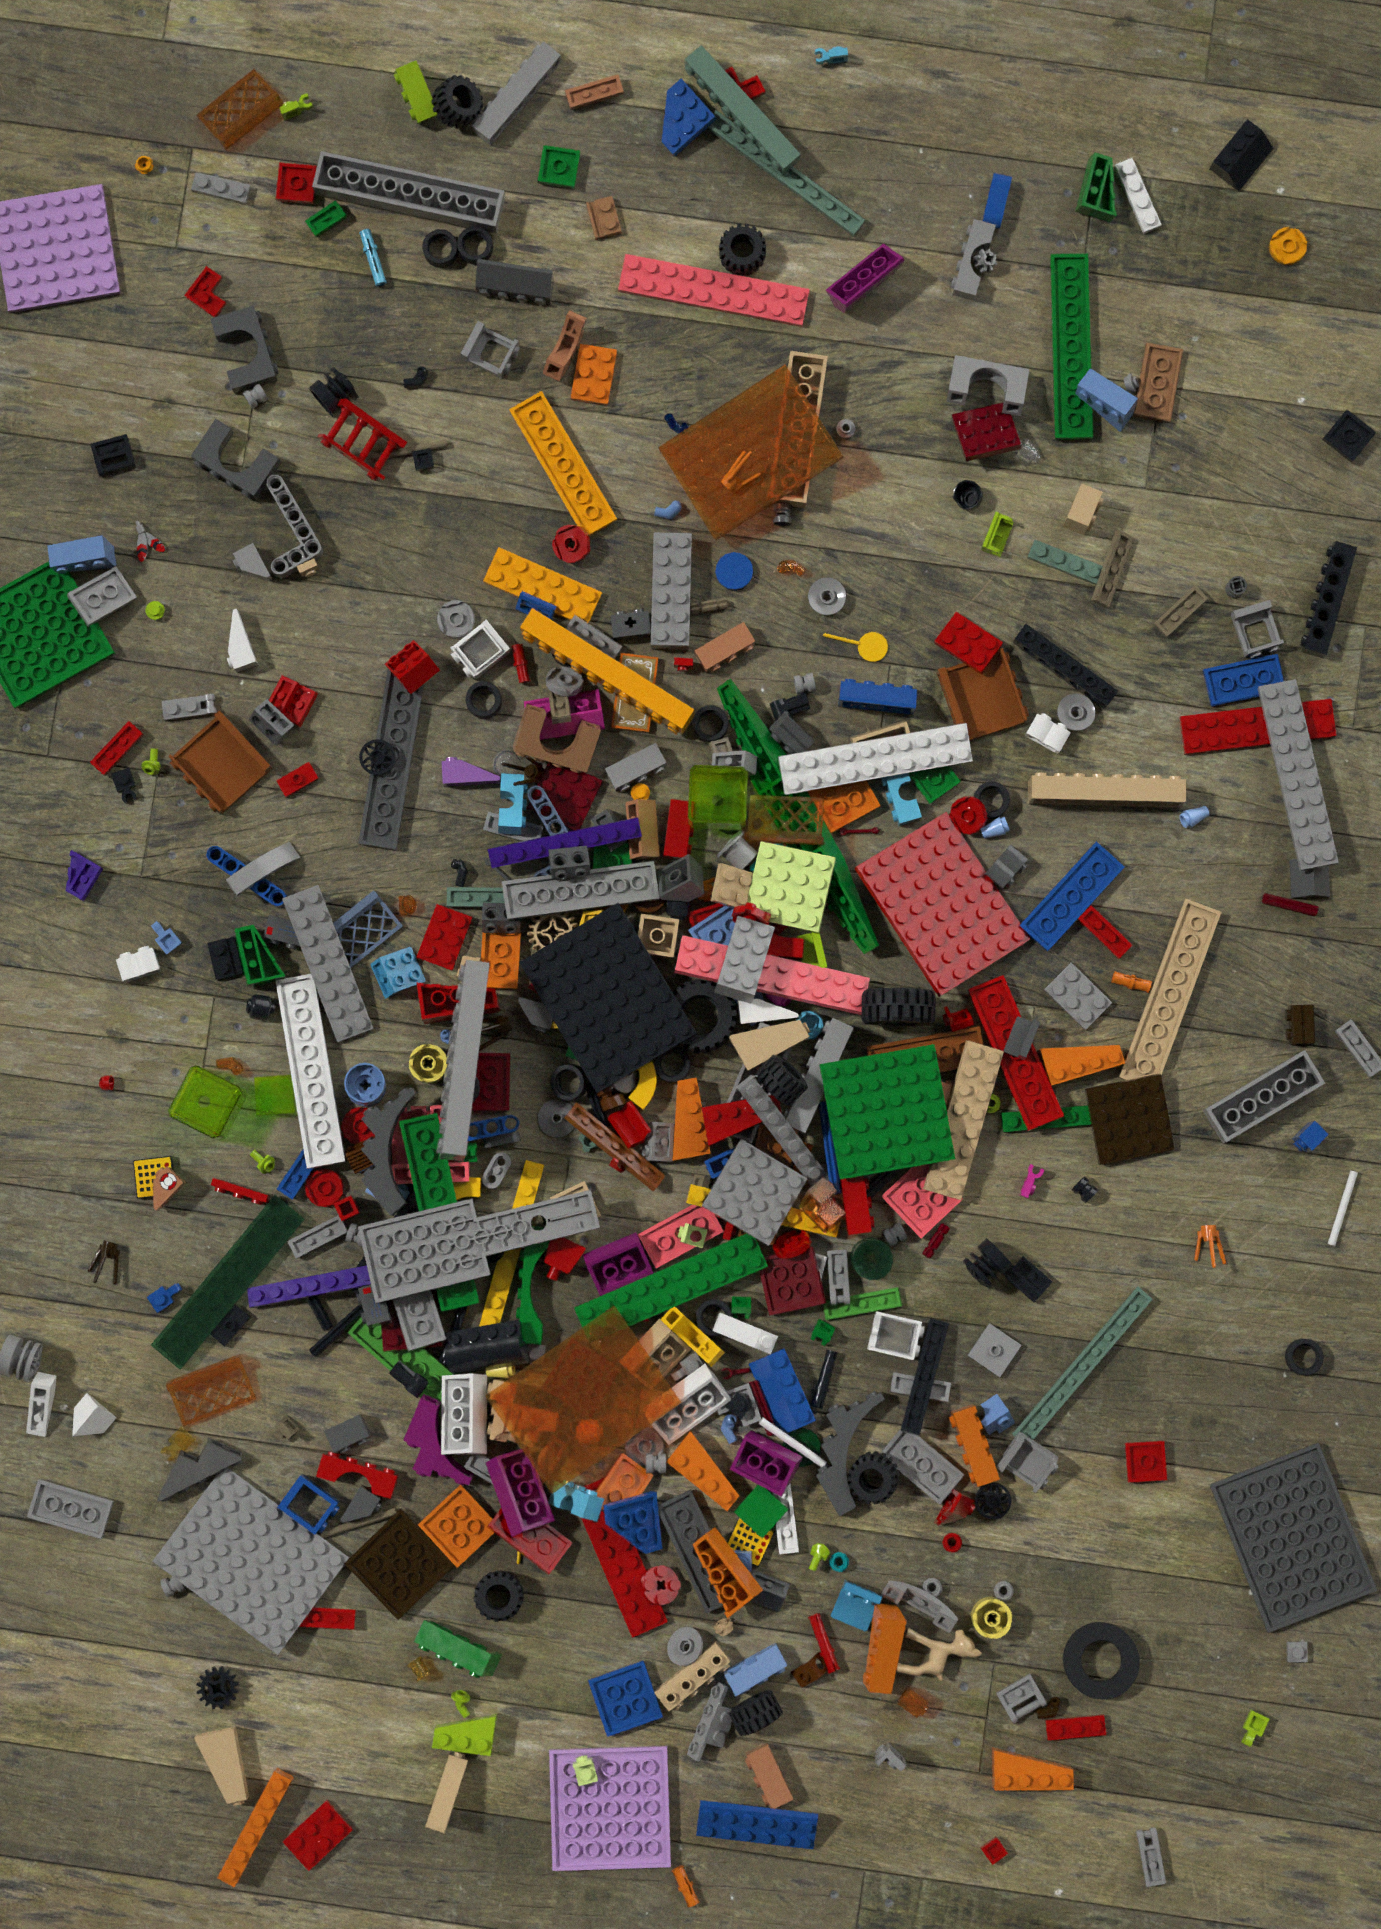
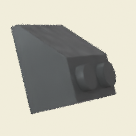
M690 854L658 870L659 897L662 900L689 902L704 894L702 866Z

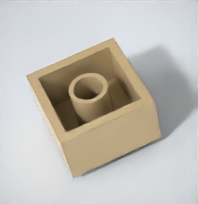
M1081 483L1063 527L1082 535L1085 534L1086 530L1090 531L1097 517L1093 514L1098 513L1104 500L1100 498L1102 491Z
M641 914L638 936L650 956L674 960L679 919Z

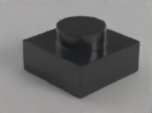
M431 448L412 452L416 472L435 468Z
M737 1392L726 1406V1409L742 1420L753 1403Z

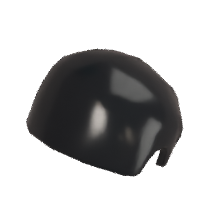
M963 480L954 488L953 499L961 509L972 511L982 503L983 492L976 482Z

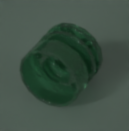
M873 1237L864 1238L853 1246L850 1253V1263L861 1277L868 1280H879L890 1272L893 1265V1254L890 1248L881 1240ZM872 1253H874L873 1257L875 1258V1261H870L869 1263H867L868 1259L866 1258V1256L872 1255Z

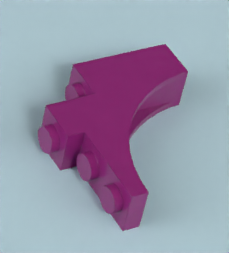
M423 1394L403 1439L410 1447L421 1448L412 1469L423 1477H430L436 1471L441 1477H450L455 1479L454 1481L460 1485H469L475 1473L461 1466L451 1455L441 1454V1434L438 1419L442 1401Z

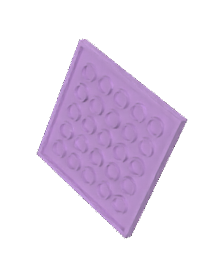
M102 184L0 201V264L9 313L121 294Z
M667 1746L549 1750L552 1871L671 1867ZM587 1755L588 1758H593L598 1781L579 1786L572 1764L576 1761L577 1757Z

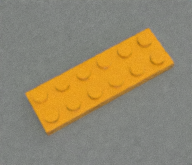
M498 547L483 580V583L519 598L520 593L523 591L557 606L554 614L570 621L574 615H577L589 623L602 596L601 591Z

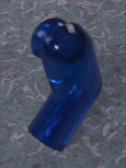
M672 413L664 416L669 428L679 435H686L685 433L689 432L690 428L685 422L679 425Z

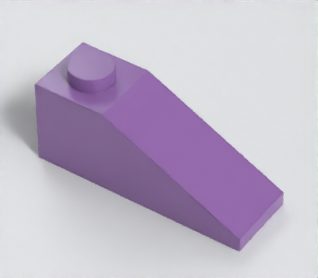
M457 757L446 758V761H442L444 787L501 783L500 776L462 760H457Z

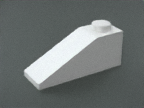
M234 609L228 646L230 657L227 658L231 669L234 668L236 672H240L257 666L258 663L240 613L237 609Z
M753 999L752 1004L737 1001L740 1024L798 1017L796 1012L760 999Z
M719 1313L712 1330L768 1354L772 1353L778 1336L722 1313Z
M37 1372L31 1383L27 1434L43 1437L47 1434L55 1395L56 1375Z

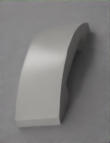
M290 842L285 843L247 864L227 878L226 881L235 895L238 896L278 869L285 868L300 859V856Z
M888 1581L881 1593V1596L896 1604L902 1600L935 1618L932 1624L948 1633L951 1632L958 1621L956 1615L944 1603L913 1585L898 1581Z

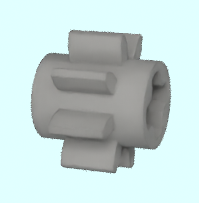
M981 249L977 252L978 255L973 257L975 260L974 267L979 269L980 273L984 271L990 272L993 270V266L997 265L996 254L992 253L990 249L986 251Z

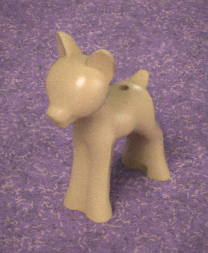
M908 1627L905 1637L931 1649L929 1660L919 1666L898 1663L896 1672L914 1676L932 1674L936 1675L940 1681H943L942 1672L949 1655L954 1654L960 1657L976 1658L981 1655V1652L975 1648L974 1642L965 1635L963 1630L955 1631L954 1642L950 1644L929 1639Z

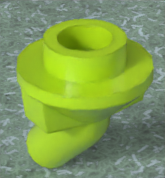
M150 748V761H144L141 764V768L148 775H157L160 771L161 765L160 762H157V748Z
M255 1149L249 1154L259 1163L256 1167L261 1173L267 1174L274 1169L275 1159L272 1156L266 1155L263 1158Z
M816 1543L811 1547L810 1554L814 1557L809 1569L816 1572L820 1560L826 1561L829 1557L830 1551L824 1544Z
M464 1690L453 1692L451 1698L462 1717L466 1718L470 1713L464 1704L470 1701V1696Z

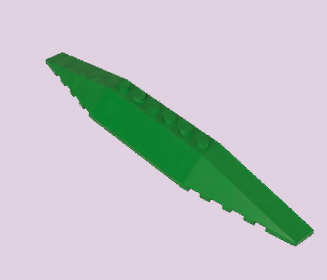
M728 679L717 688L725 711L728 710L730 726L735 729L738 737L736 739L737 745L741 746L742 751L746 750L757 756L756 775H750V780L788 847L836 857L826 901L828 903L827 907L831 912H835L840 919L838 922L842 927H846L851 933L849 936L863 954L870 952L878 947L879 944L844 856L809 793L803 791L784 794L778 756L786 755V753L771 736L770 731L732 679Z

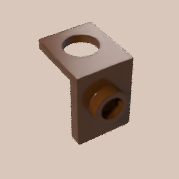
M818 1652L808 1662L793 1669L791 1674L800 1687L803 1688L819 1679L828 1670L823 1657ZM816 1660L822 1663V1670L816 1666Z

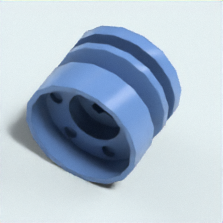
M369 1063L356 1064L349 1069L345 1076V1091L351 1101L358 1106H374L384 1097L386 1092L385 1078L380 1069L375 1065ZM365 1082H368V1084L371 1085V1087H368L367 1090L364 1091L361 1085H364Z

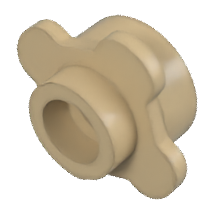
M723 1618L714 1626L716 1634L725 1636L733 1630V1623L730 1622V1618Z

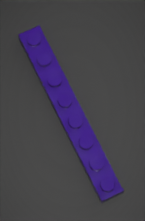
M635 817L489 848L488 854L491 867L495 868L548 857L549 850L578 846L590 848L642 837L639 818Z
M361 1266L247 1288L249 1307L256 1308L371 1285L367 1266Z

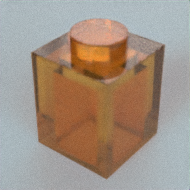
M907 1686L897 1700L899 1706L916 1718L919 1715L923 1716L929 1707L927 1706L928 1700L909 1686Z

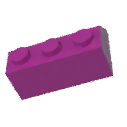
M636 1232L583 1254L586 1266L600 1296L653 1274Z
M751 1430L744 1436L730 1470L782 1497L803 1457Z

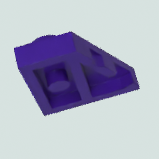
M71 850L70 867H68L66 891L84 901L103 868Z

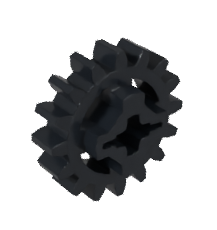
M213 1666L212 1672L207 1669L205 1670L206 1676L200 1675L199 1678L202 1682H198L196 1685L201 1687V1689L196 1693L202 1694L199 1700H206V1707L212 1704L213 1710L216 1709L217 1705H219L220 1709H223L224 1703L230 1706V1699L236 1700L237 1697L234 1693H239L240 1690L235 1688V1686L240 1683L239 1681L234 1682V1678L237 1675L231 1676L230 1668L225 1672L224 1666H221L219 1670H217L216 1666ZM213 1675H221L219 1679L211 1678ZM227 1680L230 1683L231 1690L227 1687ZM219 1683V1684L221 1685V1686H220V1689H221V1690H219L218 1692H216V1691H215L216 1686H214V1685H217V1684ZM205 1686L209 1689V1695L206 1693ZM219 1696L226 1698L220 1701L215 1700V1698Z

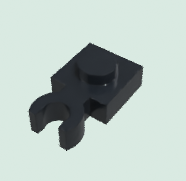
M130 768L112 773L111 776L117 792L123 791V802L125 804L128 803V795H132L133 799L137 800V794L131 789L136 787Z

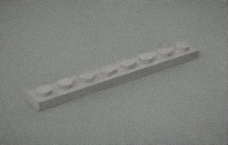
M750 1075L736 1088L803 1176L807 1178L812 1188L822 1198L830 1192L827 1173L756 1079Z

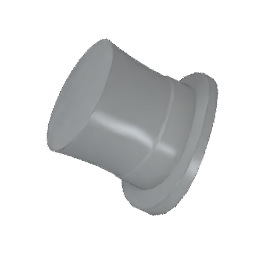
M740 830L729 839L717 857L723 856L734 867L743 870L755 858L758 851L742 838L744 832Z

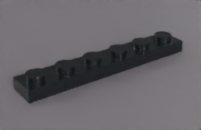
M932 1318L929 1320L900 1429L902 1432L920 1436L949 1323Z

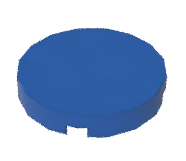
M732 552L725 554L719 559L715 574L717 581L724 588L736 591L743 589L749 584L753 576V567L751 561L745 555Z

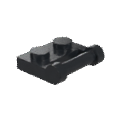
M127 434L90 444L99 477L129 467L130 469L136 468ZM127 456L128 459L107 466L102 465L103 461Z

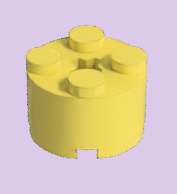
M420 1045L410 1055V1072L423 1083H437L444 1078L448 1065L446 1064L447 1055L436 1045ZM426 1060H429V1061H432V1060H433V1062H432L433 1067H432V1068H429V1067H426V1068H425V1066H426V1062H425V1061H426Z
M985 1597L974 1605L971 1611V1621L980 1635L995 1639L1004 1636L1010 1630L1012 1613L1002 1600L996 1597ZM990 1613L992 1615L996 1614L994 1616V1622H992L991 1620L987 1621L989 1619L988 1615Z

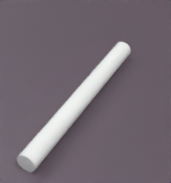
M1350 1170L1328 1240L1329 1245H1336L1358 1172Z
M765 1418L760 1420L759 1424L808 1459L820 1467L826 1465L827 1461Z

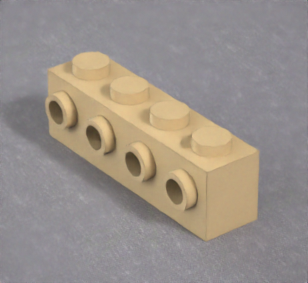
M715 1641L701 1652L699 1658L694 1663L681 1668L659 1686L654 1693L668 1711L672 1709L676 1711L684 1704L682 1701L686 1697L692 1698L699 1692L697 1688L702 1684L706 1686L714 1680L713 1675L718 1671L723 1673L730 1667L728 1664L730 1658Z

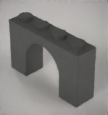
M250 306L210 319L218 342L244 335L251 337L258 344L257 355L251 363L226 371L234 394L253 389L258 383L260 386L278 381L276 377L279 374L276 363L272 364L270 358L274 355L271 346H267L265 342L268 336L265 328L261 329L260 322L263 321L260 311H256L254 306Z
M215 418L191 455L194 461L193 464L202 470L206 468L210 471L209 474L218 480L222 478L230 488H238L246 498L251 499L252 497L257 500L266 487L268 478L274 475L281 464L280 459L263 448L247 470L242 472L226 470L221 464V454L234 432L230 427Z

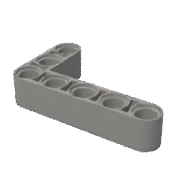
M272 475L267 480V487L300 542L299 546L274 559L271 563L274 575L283 579L297 572L298 565L312 559L318 560L323 554V549L283 479L279 475ZM274 482L281 483L277 489H273L272 485ZM290 498V502L287 505H282V499ZM293 514L300 515L298 520H290ZM302 530L309 531L306 537L300 536ZM317 546V552L310 553V547ZM294 556H302L301 561L297 563L292 561ZM278 565H285V569L282 572L276 571Z

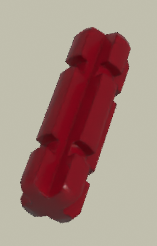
M944 1223L940 1224L937 1229L938 1232L934 1233L927 1244L928 1247L922 1252L928 1259L932 1258L934 1251L938 1249L945 1238L944 1235H947L950 1230Z

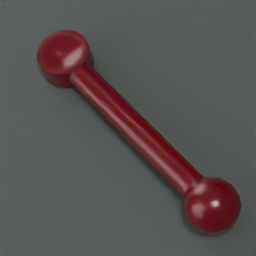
M841 828L839 833L842 836L848 833L878 834L879 828L854 830Z

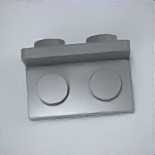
M646 1122L651 1129V1133L644 1141L642 1147L643 1157L647 1161L672 1162L674 1123Z
M889 1742L886 1745H880L875 1751V1763L878 1766L887 1759L886 1762L894 1770L898 1769L901 1772L906 1767L905 1758Z

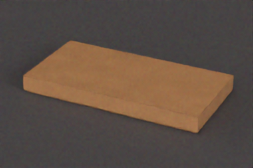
M1146 343L1136 395L1138 400L1133 417L1165 423L1171 422L1184 349Z

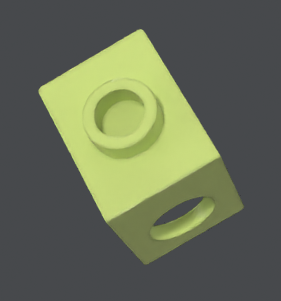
M685 1223L684 1227L680 1226L678 1237L681 1238L680 1242L703 1248L708 1230ZM693 1231L701 1233L702 1238L699 1242L691 1240L690 1234Z

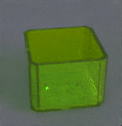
M694 765L690 769L688 824L694 829H743L746 826L748 771L743 766ZM715 796H720L723 798V804L715 806L712 803V799Z
M195 1065L189 1068L168 1109V1113L171 1118L220 1141L226 1139L248 1095L246 1089L203 1067ZM204 1096L210 1099V1104L207 1107H201L199 1103L200 1099Z

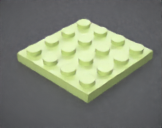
M760 842L747 902L755 904L756 908L762 911L769 912L771 914L770 923L819 933L836 857Z

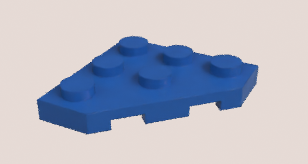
M682 78L667 90L661 141L674 157L717 119Z
M650 1491L604 1505L605 1524L639 1551L647 1554L662 1549L657 1492Z

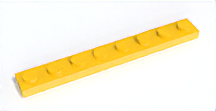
M690 1184L686 1203L702 1207L711 1189ZM791 1207L781 1225L837 1238L841 1219Z

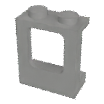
M477 321L461 352V357L463 360L502 379L504 374L507 375L509 373L513 357L516 358L520 352L519 342L516 339L512 341L485 328V324ZM488 341H493L509 349L500 368L480 358Z
M1270 600L1235 610L1231 614L1244 657L1250 656L1252 659L1261 656V652L1269 651V653L1278 651L1284 643L1283 639L1280 640L1270 610L1272 608ZM1263 621L1266 624L1271 643L1251 649L1244 627Z

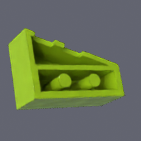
M417 60L396 68L393 75L397 85H400L403 90L401 95L404 102H408L411 108L408 111L412 121L416 120L418 124L437 116L438 114L433 111V99Z
M497 1714L436 1725L432 1748L491 1756Z

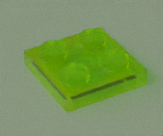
M291 1075L254 1077L256 1116L296 1113Z

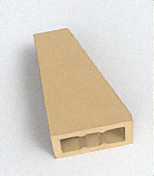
M800 1020L733 1034L729 1036V1039L747 1071H750L765 1063L773 1054L779 1055L808 1039L810 1030L805 1022L801 1023Z
M236 1726L197 1734L195 1741L226 1803H233V1806L244 1804V1800L248 1799L249 1793Z
M450 1752L425 1827L442 1833L445 1832L469 1758L465 1757V1753Z

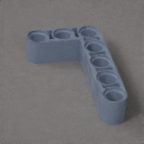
M536 785L531 786L527 791L528 799L549 835L568 832L543 788ZM534 789L541 791V797L537 800L531 797V792ZM545 805L551 808V813L548 816L541 814V808ZM554 822H558L561 826L560 831L553 833L550 829L551 824ZM550 864L537 871L533 877L551 875Z

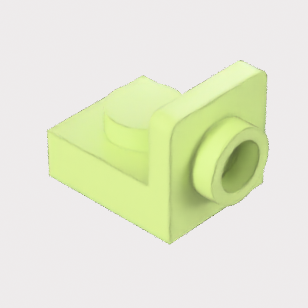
M587 1755L577 1757L572 1765L575 1769L578 1785L582 1786L597 1782L598 1777L593 1758H588Z

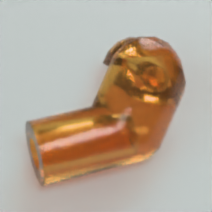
M782 560L777 566V570L781 574L792 570L801 577L806 572V569L795 560Z
M234 1057L216 1059L217 1069L227 1067L234 1075H240L243 1071L242 1064Z

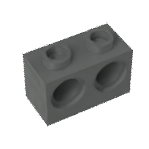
M268 699L254 709L249 719L275 746L282 742L294 727V724Z
M587 846L549 850L552 879L562 880L590 875Z
M483 903L482 933H521V919L507 920L505 903Z

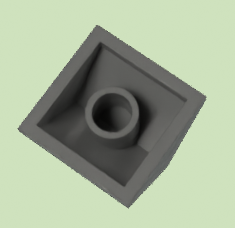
M1297 859L1289 860L1291 898L1330 897L1329 866L1300 871Z

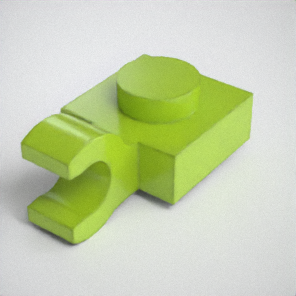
M303 94L298 102L297 100L294 102L288 101L282 107H279L284 121L302 114L301 111L313 108L312 102L304 103L305 100L309 99L308 94Z
M1250 1710L1242 1727L1247 1732L1241 1743L1251 1747L1256 1735L1262 1737L1269 1718Z

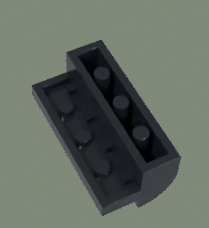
M520 1320L445 1332L446 1349H444V1356L447 1367L453 1375L529 1363L528 1347L522 1338Z

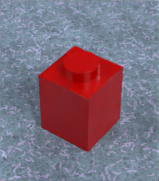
M352 1195L333 1203L340 1220L343 1222L361 1214Z

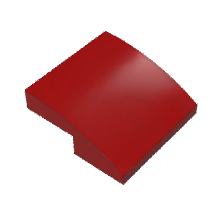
M282 675L269 701L293 724L301 727L318 693Z

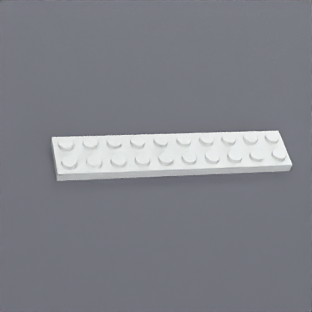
M967 723L778 756L785 795L973 761Z
M311 974L276 980L306 1167L311 1169L346 1162L316 985Z

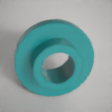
M836 1552L830 1557L829 1563L834 1571L842 1572L847 1569L849 1559L846 1554ZM841 1558L843 1560L842 1565H836V1559Z

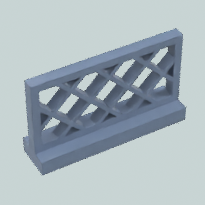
M374 890L333 922L337 934L340 933V942H352L351 953H345V955H351L350 968L403 926ZM377 902L383 907L382 916L371 915L372 906ZM368 916V928L356 927L357 918ZM371 917L382 918L381 929L370 928ZM384 918L393 919L397 926L392 930H383ZM353 928V940L341 939L342 930ZM356 929L367 930L366 941L355 940ZM369 930L381 931L380 940L368 942ZM354 942L366 943L365 952L353 954ZM368 944H374L369 949H367ZM353 956H359L354 961H352Z

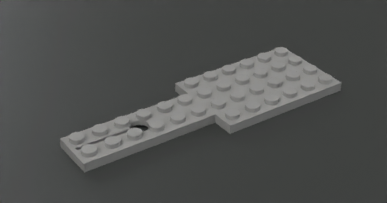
M587 1190L477 1217L473 1199L359 1226L358 1229L375 1303H380L490 1276L486 1256L599 1229L600 1225L592 1192ZM538 1215L546 1219V1226L540 1231L534 1230L531 1226V1220Z

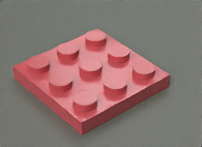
M930 1164L910 1168L881 1196L920 1239L963 1200V1198L959 1200L923 1189Z

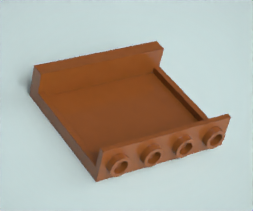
M1003 648L997 652L982 674L964 663L937 670V676L954 725L967 723L969 741L1026 723L1027 717H1029L1027 707L1023 706L1021 699H1023L1020 688L1016 687L1014 682L1017 681L1015 672L1010 670L1009 663H1011L1010 657L1007 652L1004 653Z
M219 710L214 715L215 718L178 752L173 756L170 754L169 757L172 760L170 764L176 771L180 769L185 774L182 776L189 785L193 783L197 787L196 793L202 799L206 797L210 801L208 806L215 813L219 811L223 814L273 768Z

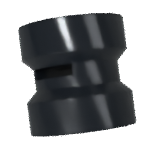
M1085 1176L1071 1189L1075 1194H1080L1081 1200L1084 1203L1088 1202L1098 1191L1095 1186L1089 1184V1180Z

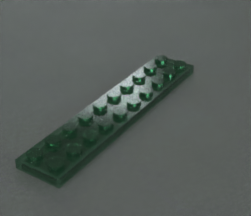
M274 1195L153 1341L151 1346L181 1370L300 1227L305 1218L277 1195Z

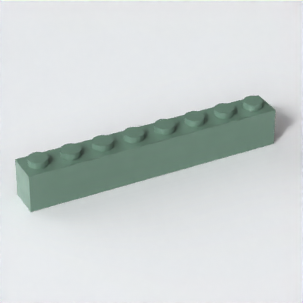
M702 45L684 59L686 73L689 76H694L698 86L702 90L705 89L709 93L710 99L722 107L721 110L726 117L730 116L733 119L734 125L739 131L743 130L747 140L759 148L758 151L762 157L768 158L772 162L771 166L776 172L780 171L784 175L800 161L801 154Z

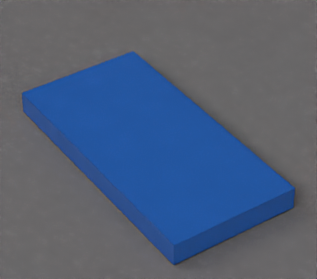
M1278 654L1203 669L1211 707L1259 697L1257 689L1259 686L1284 682Z

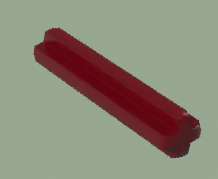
M1264 893L1262 897L1263 904L1311 916H1316L1319 907L1316 905Z
M759 1381L749 1382L761 1417L776 1426ZM765 1429L768 1436L774 1435L773 1433Z

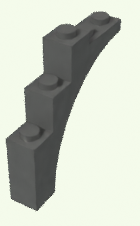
M406 1087L398 1093L399 1097L394 1102L390 1100L383 1106V1111L377 1106L374 1108L371 1106L363 1113L365 1116L361 1118L376 1136L375 1138L370 1137L363 1143L364 1147L361 1150L374 1164L375 1168L370 1167L366 1170L361 1181L390 1216H394L408 1204L399 1191L393 1176L391 1143L399 1117L407 1105L418 1095L412 1087L409 1089Z
M873 1391L865 1396L866 1400L861 1403L858 1400L848 1406L849 1410L847 1411L843 1405L839 1406L837 1403L828 1408L829 1412L826 1413L837 1435L833 1436V1434H830L823 1438L821 1446L832 1465L828 1466L826 1464L818 1468V1473L815 1475L839 1517L856 1507L850 1494L846 1477V1459L850 1441L864 1416L874 1406L884 1400L881 1392L876 1393Z

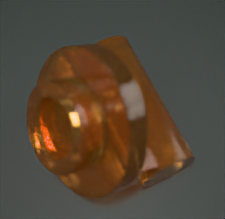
M398 896L400 916L413 914L417 906L413 896Z

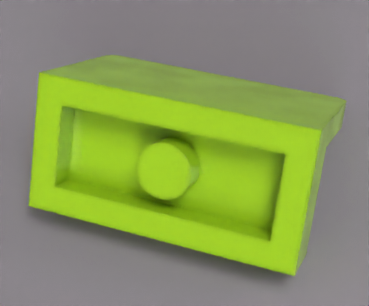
M811 931V933L797 936L796 938L805 940L803 960L801 962L827 968L820 933Z

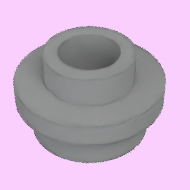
M1131 373L1124 377L1127 392H1136V388L1139 387L1137 377H1133Z
M848 419L841 420L837 424V434L842 438L852 437L855 433L854 423ZM843 426H848V427H849V430H848V431H844V430L842 429V427H843Z
M928 1578L924 1581L922 1589L937 1597L942 1591V1585L938 1579ZM930 1584H934L936 1586V1589L934 1591H930L928 1589Z
M1000 1581L995 1585L994 1595L996 1598L1007 1601L1013 1596V1587L1009 1582ZM1002 1587L1007 1589L1006 1594L1000 1593Z

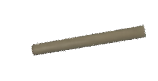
M441 440L396 449L392 451L389 458L409 455L413 451L431 448V450L448 447L447 441ZM383 452L372 454L373 461H378Z
M392 1508L326 1529L321 1533V1537L326 1538L390 1518L396 1513V1509Z

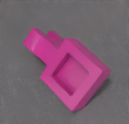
M1029 1164L1028 1175L1019 1196L1028 1198L1029 1195H1033L1036 1185H1034L1035 1178L1041 1177L1044 1169H1040L1038 1174H1034L1032 1172L1034 1165Z

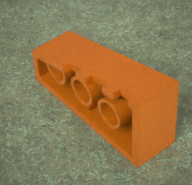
M1120 1045L1043 1048L1038 1050L1042 1066L1051 1086L1125 1064Z
M697 1077L677 1081L673 1161L711 1154L707 1142Z
M971 1404L951 1411L952 1416L949 1417L952 1428L956 1427L958 1435L955 1438L958 1446L963 1447L964 1454H962L965 1466L969 1465L971 1472L968 1475L971 1483H975L977 1487L1000 1480L993 1457L989 1453L990 1449L987 1439L982 1433L981 1421L976 1416V1406Z
M690 1430L666 1462L728 1511L739 1497V1494Z
M992 1747V1784L995 1791L1074 1790V1777L1071 1766Z

